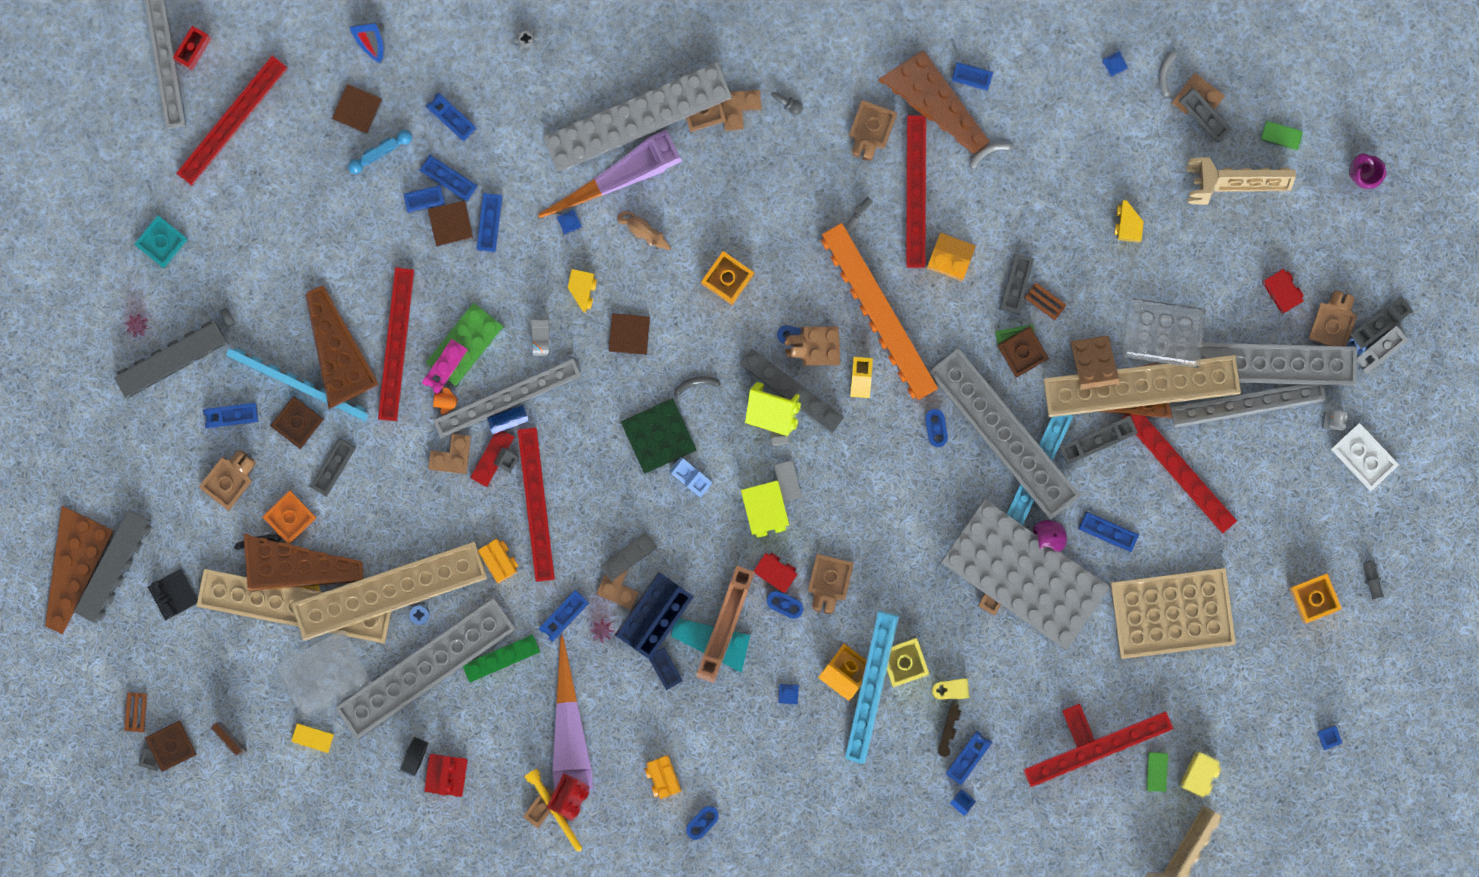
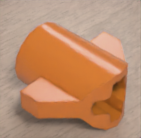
M443 387V393L434 394L433 407L441 408L440 414H447L458 403V398L448 387Z

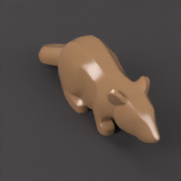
M623 211L618 215V223L627 225L629 231L637 238L644 239L650 246L654 245L657 248L671 250L663 234L653 229L646 220L639 216L637 217L630 211ZM627 214L633 216L631 218H623V216Z

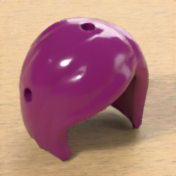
M1365 153L1357 155L1352 160L1349 168L1351 180L1363 189L1378 187L1384 181L1387 174L1385 163L1380 158Z
M1043 520L1034 525L1033 533L1038 536L1039 549L1050 547L1056 552H1061L1065 548L1067 532L1062 524L1054 520Z

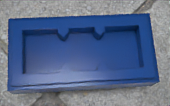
M956 62L951 81L988 91L993 72Z
M441 185L403 194L408 213L445 204Z
M523 405L487 418L492 434L529 421Z

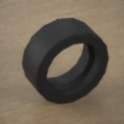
M417 737L412 739L403 759L401 771L413 776L416 775L426 753L428 742Z

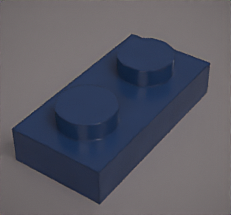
M662 648L655 652L649 661L665 689L668 690L681 683L683 680L666 649Z

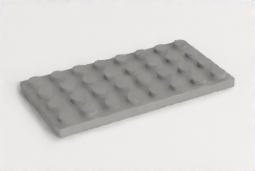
M986 499L979 505L940 562L1065 650H1068L1110 588V586L1063 553L1056 552L1050 547L1039 549L1037 535Z

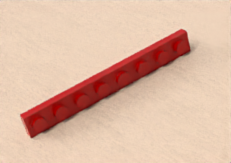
M272 55L176 174L193 186L288 69L287 66Z
M907 115L906 268H925L926 117Z
M395 268L378 420L398 422L414 269Z
M1125 414L1121 418L1131 417L1138 432L1136 434L1137 438L1222 534L1237 522L1233 515L1145 416Z
M537 427L518 429L535 581L555 580Z
M1164 711L1024 768L1023 771L1029 786L1034 787L1171 731L1173 726L1167 711Z

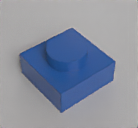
M1120 51L1102 60L1110 77L1128 69Z
M574 209L557 217L564 235L582 227Z
M780 684L778 703L798 704L799 685Z
M1336 725L1317 732L1323 750L1343 744Z
M961 789L950 804L965 816L976 801Z

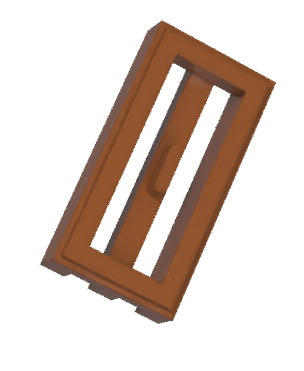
M1038 283L1034 284L1024 298L1054 321L1067 306ZM1037 288L1039 291H1041L1043 294H1045L1047 297H1049L1051 300H1053L1061 307L1058 309L1056 306H1054L1052 303H1050L1048 300H1046L1044 297L1038 294L1035 291V289ZM1034 295L1036 298H1038L1040 301H1042L1044 304H1046L1048 307L1054 310L1056 314H1052L1050 311H1048L1046 308H1044L1030 296Z
M127 692L124 731L145 732L148 694ZM132 697H135L133 725L130 727ZM139 697H142L140 728H137Z

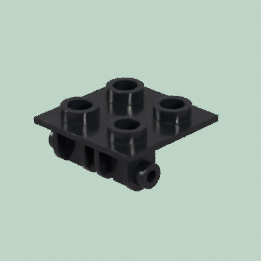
M182 569L148 586L165 621L197 604L198 599Z

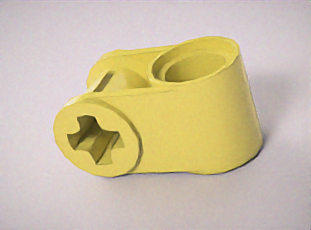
M968 679L938 682L932 688V695L939 700L970 698ZM940 685H942L943 689H946L943 696L936 692Z

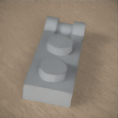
M1394 325L1367 347L1363 354L1357 355V364L1360 363L1363 367V372L1367 374L1408 340L1400 329ZM1369 355L1373 359L1370 363L1366 360Z

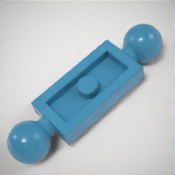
M401 130L397 138H386L380 142V146L377 148L371 147L363 152L364 155L360 160L352 159L348 163V170L352 174H359L363 170V166L378 160L398 148L400 144H409L412 141L411 132Z

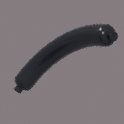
M278 534L256 536L257 538L261 537L274 542H279L282 539ZM244 540L236 543L234 549L241 550L245 548Z

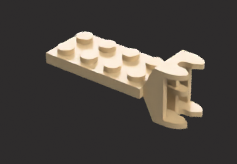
M1210 157L1192 158L1188 160L1190 165L1186 166V170L1189 172H1199V178H1194L1193 182L1194 184H1199L1200 190L1189 192L1191 198H1188V203L1208 205L1214 191H1291L1296 178V170H1290V168H1280L1279 170H1271L1270 168H1261L1260 170L1224 168L1217 171Z
M1203 806L1164 873L1148 872L1146 877H1188L1193 863H1196L1200 858L1202 848L1209 843L1212 831L1219 826L1221 815Z

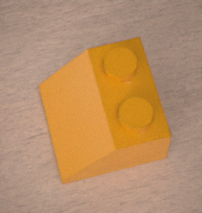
M940 232L927 268L963 282L976 245Z
M844 643L818 678L849 701L862 685L867 660Z

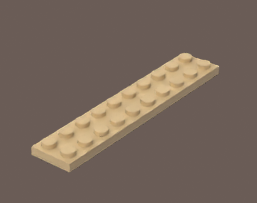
M1235 355L1117 369L1119 384L1082 390L1078 375L1044 378L1048 417L1241 393Z
M472 542L303 599L291 605L302 638L305 641L485 580L487 576L476 544Z
M204 569L196 607L299 627L291 604L324 592L299 587L248 591L247 577ZM392 611L329 633L385 644Z

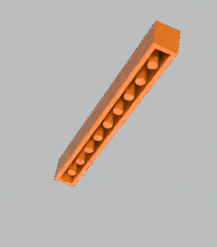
M840 223L823 233V239L820 240L825 250L829 249L832 253L830 258L835 267H840L842 272L839 274L844 283L848 282L852 289L849 291L854 300L858 298L861 303L859 308L864 316L868 315L871 321L868 323L874 333L877 332L880 339L878 341L883 349L887 348L890 353L888 358L893 366L897 365L900 370L897 374L901 381L907 382L909 386L907 391L911 398H916L918 401L936 391L938 387L843 224Z

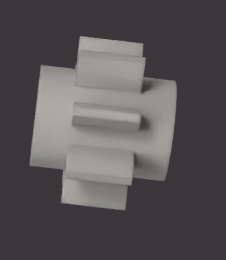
M524 27L523 32H516L519 39L514 41L517 44L520 43L519 50H522L524 47L529 52L530 47H537L534 41L538 40V36H532L534 34L533 29L528 32ZM524 36H528L530 39L527 44L521 41L524 40Z

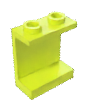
M756 382L750 389L745 423L788 436L798 425L796 415L801 407L799 402L800 395L796 394L791 400L763 392L764 384Z
M778 481L741 490L752 535H756L759 538L767 536L768 531L775 530V533L786 531L789 521Z

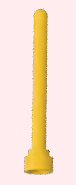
M536 768L524 777L528 783L534 784L546 805H548L551 796L540 781L542 779L540 777L541 773ZM551 811L574 849L581 851L582 846L564 817Z

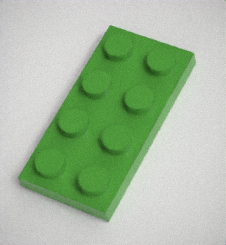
M473 303L426 363L433 367L451 339L468 349L448 379L449 382L457 386L503 329V326Z

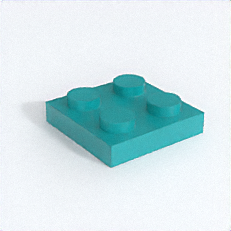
M158 215L134 245L165 269L188 239Z

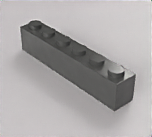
M209 321L201 326L202 329L195 332L193 330L185 334V338L181 341H172L167 345L168 348L163 351L158 349L150 354L152 357L136 361L134 367L118 371V376L114 377L124 397L127 399L228 344L218 324Z
M752 348L740 363V366L783 398L791 400L796 394H799L800 410L833 434L844 419L841 414Z
M131 510L127 511L74 613L93 623L103 620L106 614L104 609L107 604H111L116 595L114 591L117 586L120 587L125 578L123 574L126 569L129 570L134 562L132 557L135 552L138 553L143 545L141 540L144 535L147 536L151 531L152 526L150 523L152 521Z

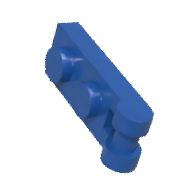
M437 93L434 96L435 99L431 103L428 102L425 107L465 142L477 128L440 93ZM441 103L444 107L438 111L436 108Z
M256 403L203 410V414L206 416L205 429L259 422ZM214 414H218L219 421H214Z
M575 590L541 625L539 630L542 633L545 632L549 636L548 639L553 642L585 609L589 602ZM553 622L558 626L555 631L550 627Z
M979 731L975 732L945 773L960 785L963 784L992 744V741L982 737V733ZM976 742L982 745L980 750L973 747Z

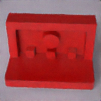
M430 754L424 791L438 795L462 797L468 759Z
M563 773L546 808L573 821L579 815L580 806L587 799L590 787L579 779Z

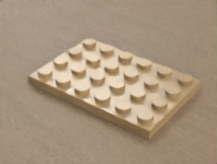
M1226 568L1110 583L1120 659L1236 645Z

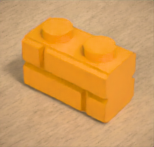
M495 539L480 548L478 552L499 584L518 572L516 568L519 565L514 557L509 558L506 553L509 549L505 542Z
M669 755L646 763L647 767L644 769L648 779L652 778L654 785L651 788L655 797L659 796V799H663L682 791Z

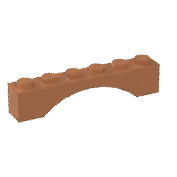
M736 566L696 677L715 684L755 572Z

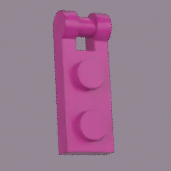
M451 339L434 366L423 379L422 384L430 386L438 394L468 349ZM435 374L441 378L439 382L433 380Z

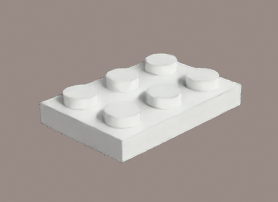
M1360 423L1330 449L1369 491H1372L1399 466Z

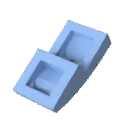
M682 457L678 459L669 471L699 497H702L713 483Z

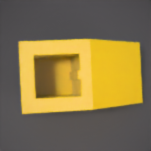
M1123 200L1121 205L1117 206L1116 216H1120L1119 224H1115L1114 235H1118L1117 240L1140 243L1142 241L1144 221L1129 202Z
M571 269L567 288L581 310L587 313V309L592 307L593 298L590 296L591 291L596 289L597 279H594L595 275L593 273Z
M853 357L850 397L870 398L873 358Z

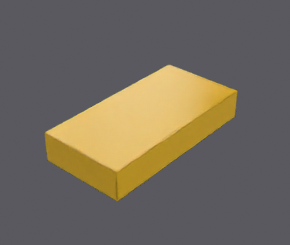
M297 723L291 742L329 753L334 734Z

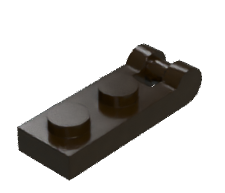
M953 703L950 705L938 748V754L941 757H947L950 754L948 744L949 740H953L956 728H953L955 720L959 721L961 710L958 709L959 705Z

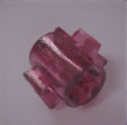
M139 313L137 318L130 315L131 320L125 322L129 326L126 332L131 333L133 331V337L135 338L139 333L145 336L143 331L149 329L145 325L148 319L144 318L141 320V314ZM138 322L141 324V327L136 329L133 327V324Z
M601 619V624L593 622L596 626L595 629L590 630L596 634L593 639L595 640L600 637L601 643L604 642L606 637L611 640L609 633L615 631L609 629L611 622L607 625L604 624V619ZM601 625H604V628L608 630L607 633H604V636L597 633V629H600Z

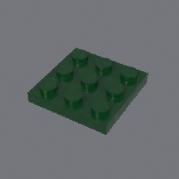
M673 398L621 421L644 474L697 451Z

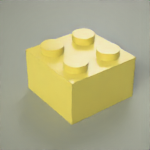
M917 638L892 646L886 670L892 687L930 675Z
M1195 752L1179 787L1199 797L1209 795L1213 787L1210 783L1213 777L1217 778L1221 770L1219 765L1221 762L1201 752Z

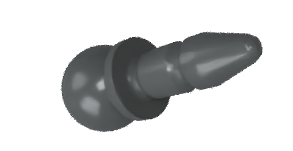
M771 92V96L785 105L784 109H788L791 114L799 115L803 111V104L799 100H793L792 97L788 99L780 93Z

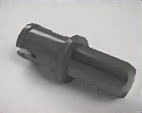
M1374 561L1364 562L1366 583L1369 585L1372 600L1384 597L1379 581L1381 578L1378 577Z

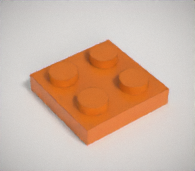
M292 491L287 492L263 516L264 520L288 544H291L317 519Z

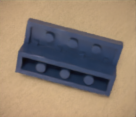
M658 572L619 627L615 636L650 660L694 596Z

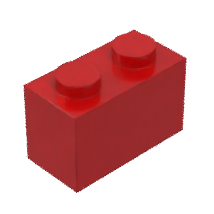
M191 26L174 54L173 59L193 71L210 43L211 37L198 28Z
M1284 269L1262 282L1282 315L1304 302V295L1301 289L1294 286L1292 282L1294 279L1289 271L1286 272Z
M772 552L769 555L765 553L753 572L785 594L798 575L795 573L796 568L788 563L783 565L779 562L781 558Z

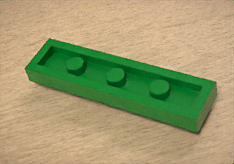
M530 635L468 662L463 666L469 683L538 654L540 650L534 636Z

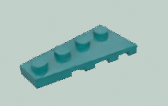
M679 618L673 627L671 637L704 653L714 627ZM733 632L722 663L742 673L751 635Z

